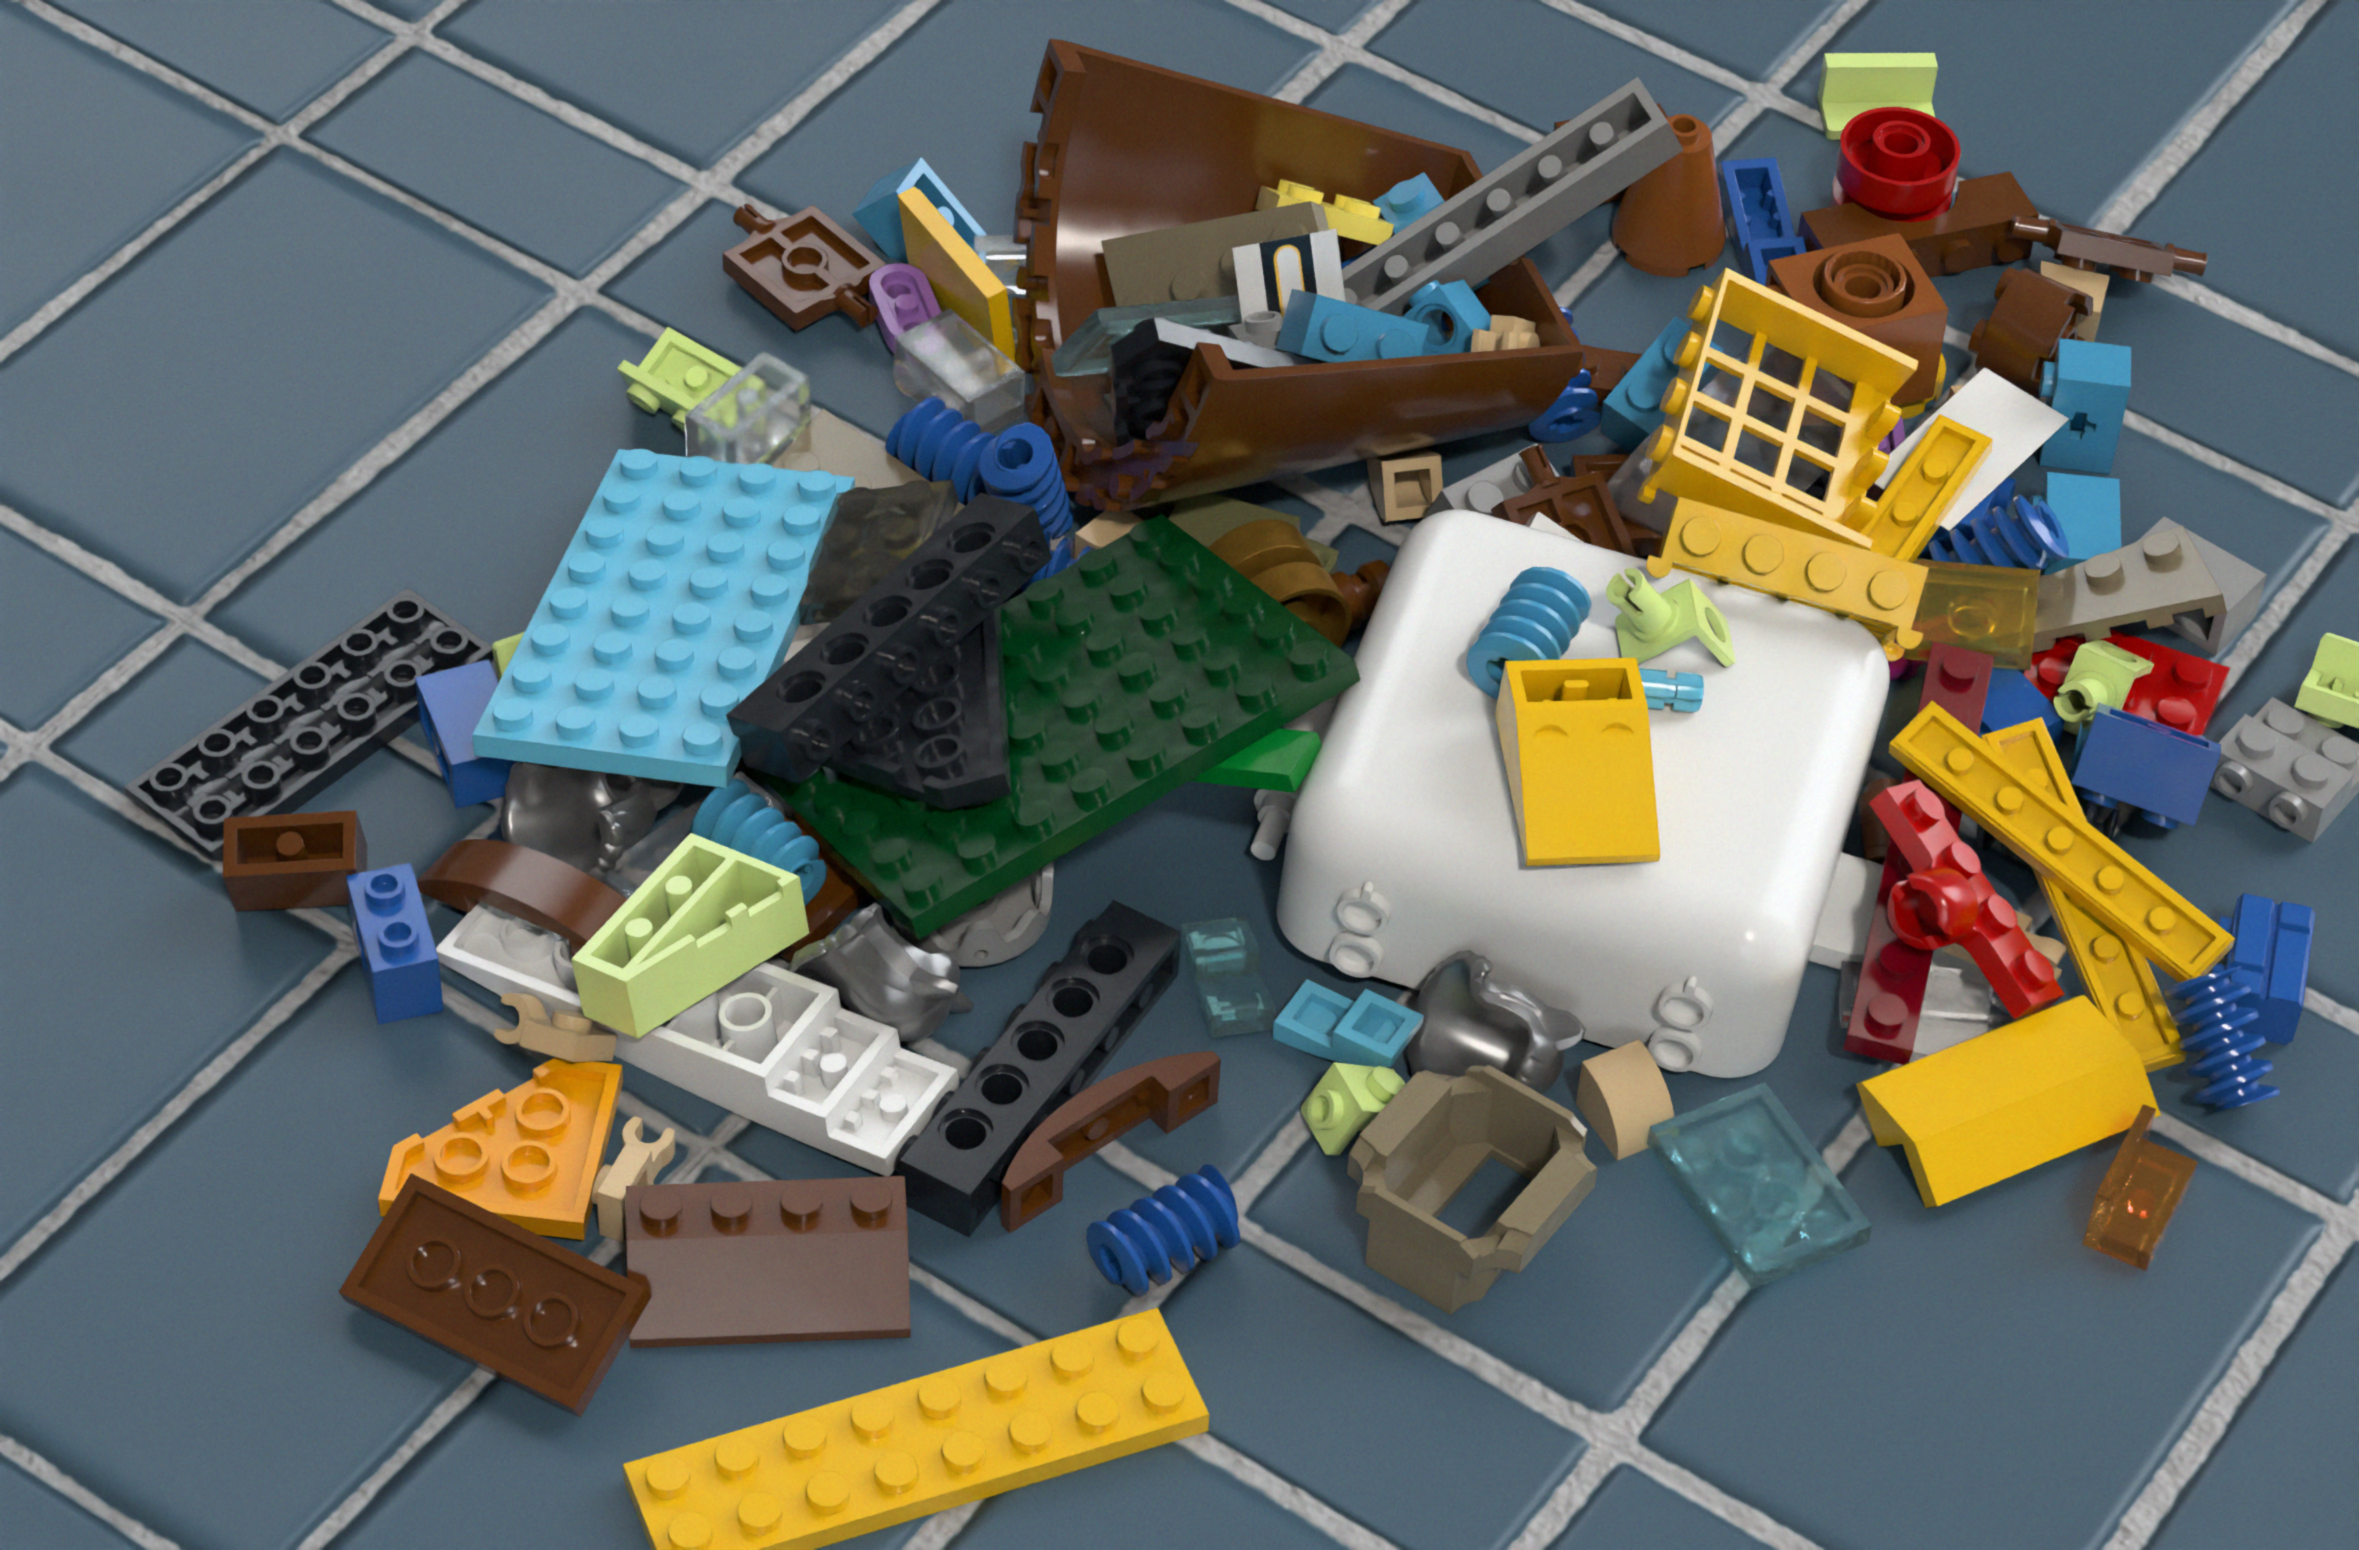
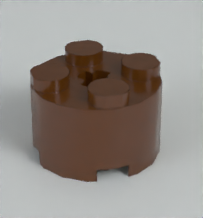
M2008 267L2000 277L1995 290L1994 298L1998 302L1989 320L1982 318L1976 324L1971 334L1968 351L1977 354L1975 361L1977 374L1985 367L2045 404L2046 397H2039L2044 361H2055L2059 338L2085 341L2084 338L2077 336V326L2081 314L2087 317L2092 316L2093 297L2027 268L2018 271Z

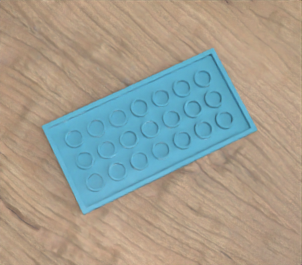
M618 449L472 734L474 755L727 788L742 755L739 737L733 735L726 714L781 667L856 498L855 477L833 475L822 470L806 472L773 468L764 463L748 465L714 461L705 456L681 457L656 454L647 449Z

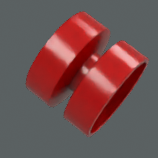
M1882 107L1858 114L1845 125L1841 133L1835 169L1836 175L1832 184L1829 207L1854 202L1878 217L1899 222H1920L1939 217L1951 207L1952 191L1955 186L1961 156V148L1956 135L1939 119L1910 108Z

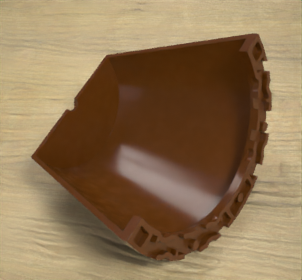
M1049 38L1030 107V112L1043 114L1041 127L1037 133L1038 143L1027 141L1023 143L1020 163L1021 184L1016 194L1013 244L1026 245V266L1018 268L1016 286L1018 289L1026 290V298L1014 297L1012 299L1013 325L1016 327L1018 335L1016 349L1018 372L1032 374L1035 386L1034 394H1025L1023 397L1029 422L1041 427L1050 436L1066 491L1077 492L1075 496L1076 502L1085 506H1094L1096 510L1123 512L1522 427L1544 414L1559 398L1570 379L1576 378L1580 374L1585 351L1532 259L1525 258L1524 253L1488 277L1490 282L1476 289L1473 293L1490 316H1515L1536 323L1535 333L1539 337L1540 347L1233 370L1220 344L1197 342L1188 365L1168 401L1163 421H1154L1146 429V438L1149 441L1134 439L1124 446L1117 447L1112 428V414L1102 399L1103 394L1111 393V380L1107 375V368L1110 366V346L1123 338L1124 335L1101 245L1102 240L1259 211L1255 207L1261 186L1278 189L1280 179L1314 188L1316 191L1323 192L1322 201L1334 204L1336 194H1341L1367 201L1374 205L1373 200L1389 192L1396 184L1410 180L1425 172L1445 202L1483 178V175L1469 151L1072 42ZM1337 235L1341 264L1374 245ZM1229 311L1195 327V329L1211 330L1214 334L1230 338L1228 326L1236 325L1238 322L1232 312ZM1444 311L1442 318L1449 330L1454 331L1453 320Z

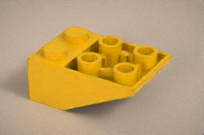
M1637 658L1505 661L1495 719L1526 866L1659 862L1661 854L1648 705Z

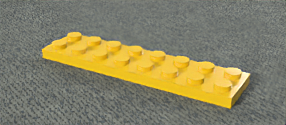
M1154 1308L624 1463L623 1475L626 1488L651 1550H814L1207 1432L1210 1414L1159 1309Z

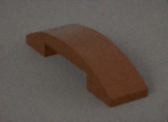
M487 839L456 841L416 881L420 893L467 913L481 901L568 938L573 957L628 900L589 874L552 856L520 845Z
M1213 1051L1168 1056L1145 1062L1097 1082L1060 1106L1032 1132L1009 1165L1002 1181L1001 1226L1010 1234L1063 1200L1064 1171L1150 1118L1160 1129L1168 1134L1218 1102L1221 1059Z

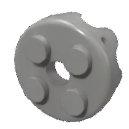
M1053 861L987 899L985 903L973 907L919 940L892 915L894 925L900 927L899 929L907 942L927 953L937 951L953 953L958 966L982 967L1005 962L1021 955L1032 947L1047 928L1052 914Z

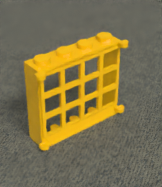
M1725 268L1710 287L1702 284L1689 304L1686 317L1693 320L1691 330L1687 331L1680 341L1673 358V364L1680 366L1677 377L1673 378L1668 385L1660 403L1659 409L1665 412L1666 416L1664 423L1657 428L1648 445L1646 458L1652 460V465L1648 477L1639 489L1637 499L1650 505L1655 498L1657 489H1660L1677 498L1683 497L1870 550L1873 539L1860 534V532L1873 518L1878 503L1865 496L1867 490L1883 474L1890 459L1888 454L1878 450V446L1893 430L1901 416L1902 409L1890 403L1891 397L1917 370L1919 361ZM1717 318L1753 335L1745 364L1709 347ZM1766 342L1803 359L1796 388L1758 371ZM1705 362L1741 379L1733 408L1697 391ZM1816 367L1854 384L1847 412H1843L1809 395ZM1753 386L1792 403L1784 432L1746 415ZM1692 406L1728 423L1720 452L1684 435ZM1805 410L1842 428L1835 457L1797 439ZM1741 430L1779 447L1772 477L1733 459ZM1793 454L1831 472L1823 501L1785 484Z
M1683 497L1678 498L1669 516L1658 557L1648 555L1646 570L1654 578H1664L1670 573L1672 568L1853 619L1867 628L1880 641L1888 662L1899 660L1903 656L1905 649H1914L1922 641L1924 633L1911 630L1929 567Z

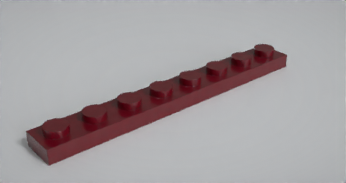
M1933 641L1928 656L1916 716L1931 701H1934L1978 736L1995 656ZM1904 766L1901 784L1920 779L1925 788L1932 791L1939 798L1944 807V816L1958 835L1962 811ZM1889 835L1843 1050L1904 1065L1909 1063L1913 1052L1934 950H1918L1905 944L1894 933L1888 920L1887 906L1891 888L1898 882L1908 880L1906 875L1914 873L1911 865Z

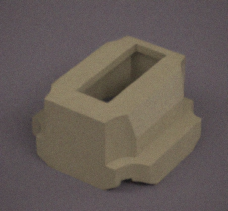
M1473 1065L1466 1070L1464 1076L1451 1079V1075H1439L1428 1070L1417 1072L1360 1133L1348 1156L1347 1174L1357 1182L1360 1188L1357 1193L1356 1212L1370 1220L1365 1265L1449 1315L1465 1303L1481 1300L1507 1270L1520 1274L1595 1187L1598 1168L1587 1159L1583 1152L1587 1129L1570 1110L1490 1065ZM1490 1158L1497 1160L1531 1180L1530 1184L1481 1238L1467 1239V1236L1437 1219Z

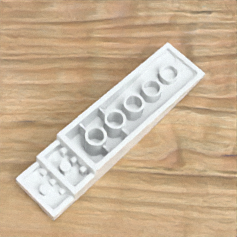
M480 901L436 948L439 962L500 996L506 993H529L536 996L543 1004L545 1013L550 1019H552L554 1010L583 1013L568 938ZM766 962L760 963L638 1039L593 1020L592 1028L617 1035L614 1056L738 1115L883 1176H890L896 1169L898 1154L907 1139L912 1135L920 1136L931 1123L935 1109L944 1094L949 1090L956 1092L960 1087L958 1070L956 1068L902 1049L900 1047L898 1029L841 1008L838 989Z

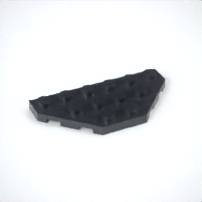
M1163 317L1145 319L1137 323L1131 333L1110 346L1111 414L1117 447L1124 446L1134 439L1149 441L1146 438V429L1154 421H1163L1168 401L1188 365L1197 342L1220 344L1233 370L1320 364V362L1299 357L1295 353H1283L1261 347L1251 341H1239L1217 335L1211 330L1195 329L1173 323Z
M999 606L820 766L946 810L969 804L982 805L997 797L1011 794L1001 607Z

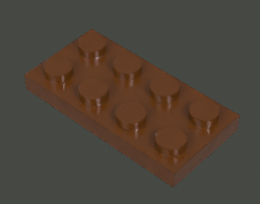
M412 1173L339 1290L340 1295L346 1302L579 1418L583 1415L652 1297L646 1287Z

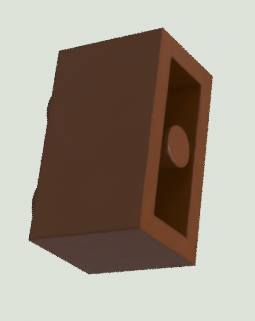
M356 810L224 818L223 879L235 911L349 905L346 875L367 871V842Z

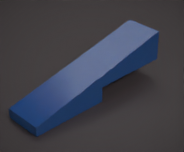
M1776 157L1721 161L1717 175L1723 217L1744 277L1765 286L1768 261L1807 253L1803 236H1795Z

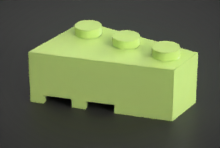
M690 833L571 959L583 1015L638 1039L808 935L809 928L800 876Z

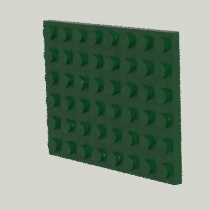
M1160 514L1153 519L1139 522L1127 534L1100 549H1094L1085 553L1079 558L1078 562L1049 578L1032 583L1025 592L1000 605L1011 794L997 797L982 805L969 804L946 810L823 766H819L803 782L798 784L745 765L743 757L740 760L745 775L809 836L815 839L818 845L919 940L1354 685L1361 679L1355 660L1163 514Z

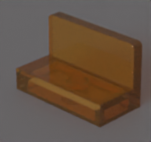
M2145 1104L2142 1105L2096 1193L2082 1245L2147 1271L2194 1178L2198 1161L2148 1141L2156 1109Z

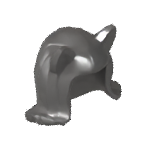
M518 761L510 768L509 779L505 784L506 805L501 808L500 813L502 817L500 825L503 839L507 843L527 847L552 856L603 883L608 878L607 872L615 868L616 861L621 859L623 851L635 846L652 828L658 810L674 801L682 791L685 783Z
M873 903L868 908L861 909L852 917L850 923L843 924L836 933L828 935L825 939L808 944L803 949L795 952L790 965L786 969L815 981L822 980L826 985L838 989L839 998L853 1013L898 1029L899 1041H921L939 1029L950 1011L959 1013L970 1012L975 1005L967 996L959 991L961 972L953 953L944 951L927 953L916 948L904 939L898 925L888 926L883 918L881 906L877 903Z
M1471 950L1458 951L1447 957L1446 961L1441 962L1435 968V972L1429 975L1426 985L1422 987L1418 996V1005L1413 1008V1011L1424 1015L1423 1025L1408 1043V1060L1411 1065V1074L1414 1076L1417 1072L1428 1070L1439 1075H1451V1079L1464 1076L1466 1070L1473 1065H1490L1541 1095L1548 1091L1561 1073L1564 1064V1049L1577 1044L1584 1037L1586 1028L1578 1017L1569 1011L1547 1006L1532 992L1520 986L1490 978L1488 974L1493 964L1490 960H1487L1485 955H1477Z

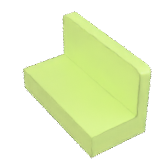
M1824 53L1817 97L1826 137L1831 140H1840L1842 130L1852 118L1862 112L1875 108H1910L1935 117L1932 105L1938 70L1935 53Z

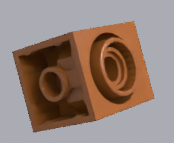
M1900 233L1768 261L1765 287L1919 361L1917 370L1891 397V404L1900 405L1933 397L1949 309ZM1766 342L1760 365L1766 366L1773 378L1796 388L1803 359ZM1816 367L1809 395L1843 412H1847L1854 384ZM1781 399V401H1782L1785 405H1789V404H1790V406H1791L1792 403ZM1805 410L1801 424L1806 426L1827 420Z

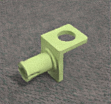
M1635 568L1624 569L1625 576L1635 585L1634 587H1631L1620 573L1614 575L1609 581L1606 588V596L1609 602L1618 607L1622 612L1615 619L1622 658L1636 657L1637 663L1640 664L1696 635L1725 667L1736 663L1728 622L1725 616L1690 579L1660 594L1647 582L1644 575ZM1707 619L1709 620L1710 624L1712 625V628H1713L1714 632L1712 631V629H1711V627H1710V625H1709Z
M2101 639L2080 645L2063 685L2057 690L2060 693L2058 697H2054L2055 710L2065 720L2063 729L2077 736L2080 723L2082 728H2087L2093 719L2098 702L2122 710L2134 679L2151 673L2154 663Z

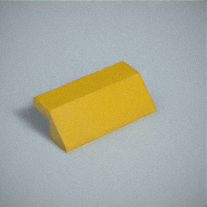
M2085 995L2073 997L1856 1083L1878 1147L1903 1144L1925 1208L1938 1207L2161 1116L2139 1052Z

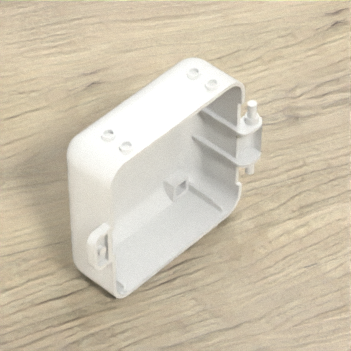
M1454 509L1445 510L1426 517L1415 525L1402 541L1354 657L1361 680L1285 724L1283 729L1318 733L1322 746L1311 769L1295 793L1257 789L1254 796V804L1258 811V820L1261 824L1251 845L1253 855L1261 860L1273 859L1284 833L1288 832L1276 909L1278 923L1283 934L1301 952L1314 959L1333 964L1347 975L1359 978L1373 976L1420 991L1426 985L1429 975L1434 973L1435 968L1441 962L1446 961L1447 957L1458 951L1471 950L1477 955H1485L1487 960L1491 961L1493 966L1488 974L1490 978L1520 986L1532 992L1547 1006L1569 1011L1578 1017L1586 1028L1582 1039L1613 1048H1618L1640 1039L1657 1065L1674 1072L1694 1071L1712 1077L1737 1078L1751 1075L1764 1069L1774 1061L1782 1048L1808 961L1843 971H1860L1883 866L1873 861L1842 853L1865 779L1889 690L1890 670L1881 644L1862 624L1842 615L1672 568L1670 573L1664 578H1654L1646 570L1647 560L1482 513ZM1532 567H1551L1564 571L1578 580L1589 594L1592 603L1590 614L1581 624L1580 631L1571 640L1569 649L1561 656L1560 660L1622 658L1615 624L1616 617L1622 612L1618 607L1609 602L1606 596V588L1609 581L1617 573H1620L1624 580L1631 587H1634L1635 585L1625 576L1624 569L1627 568L1639 570L1647 582L1659 594L1690 579L1721 611L1728 622L1736 663L1729 667H1725L1696 635L1638 664L1639 668L1667 670V677L1675 678L1676 671L1698 673L1703 677L1704 682L1702 705L1697 712L1672 711V704L1664 703L1663 710L1648 708L1661 854L1659 862L1526 866L1495 719L1498 700L1492 698L1477 686L1469 675L1466 665L1470 647L1476 642L1479 633L1489 622L1491 614L1496 610L1500 600L1509 590L1510 584L1521 571ZM1707 619V621H1708V623H1709V625H1710L1712 631L1714 632V630H1713V628H1712V625L1710 624L1709 620Z

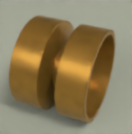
M1275 519L1253 521L1227 532L1208 547L1215 555L1340 648L1351 627V608L1295 526Z

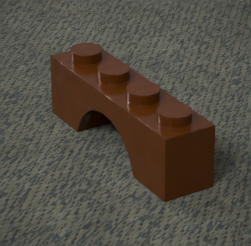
M2009 171L1958 181L1954 205L1946 213L1930 220L1920 222L1892 221L1878 217L1852 202L1801 212L1797 237L1803 236L1806 251L1812 252L1900 233L1928 278L2030 258L2034 241L2009 237L2010 226L2015 213L2036 219L2039 218V214Z

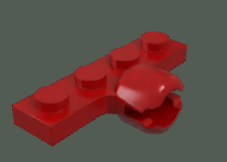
M1920 779L1886 788L1869 802L1914 871V873L1906 875L1908 880L1898 882L1891 888L1887 906L1888 920L1892 929L1905 944L1918 950H1936L1952 944L1963 946L1970 953L2014 1020L2046 1009L2065 995L2054 978V970L2050 962L2043 954L2034 949L2017 924V915L2012 906L1996 893L1981 870V863L1977 854L1969 845L1961 841L1944 816L1945 811L1941 801L1932 791L1925 788Z

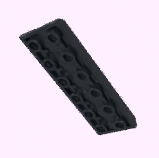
M407 587L124 787L125 795L154 817L167 823L181 837L209 858L223 861L224 818L292 814L419 721L416 677L487 659L491 663L494 658L492 646Z

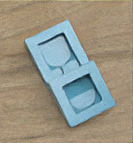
M1306 979L1275 1019L1273 1039L1295 1049L1336 1062L1372 1067H1391L1423 1025L1424 1015L1368 989H1365L1355 1002Z

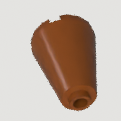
M1677 114L1666 118L1683 151L1629 185L1612 222L1611 241L1615 249L1618 244L1626 252L1625 261L1636 269L1656 276L1683 277L1688 276L1689 268L1705 263L1704 270L1714 266L1723 254L1726 240L1712 133L1705 123L1688 114Z

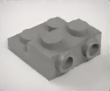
M2272 697L2253 718L2245 714L2218 743L2221 744V755L2209 785L2225 796L2236 800L2277 823L2279 826L2314 843L2359 792V744Z

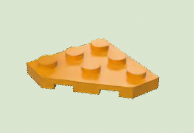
M555 1057L534 1068L533 1079L503 1094L499 1089H496L452 1113V1123L422 1139L415 1133L393 1145L378 1198L380 1216L384 1217L412 1173L537 1235L585 1240L594 1204L591 1199L592 1189L596 1177L603 1167L623 1085L622 1065L595 1061L572 1062Z

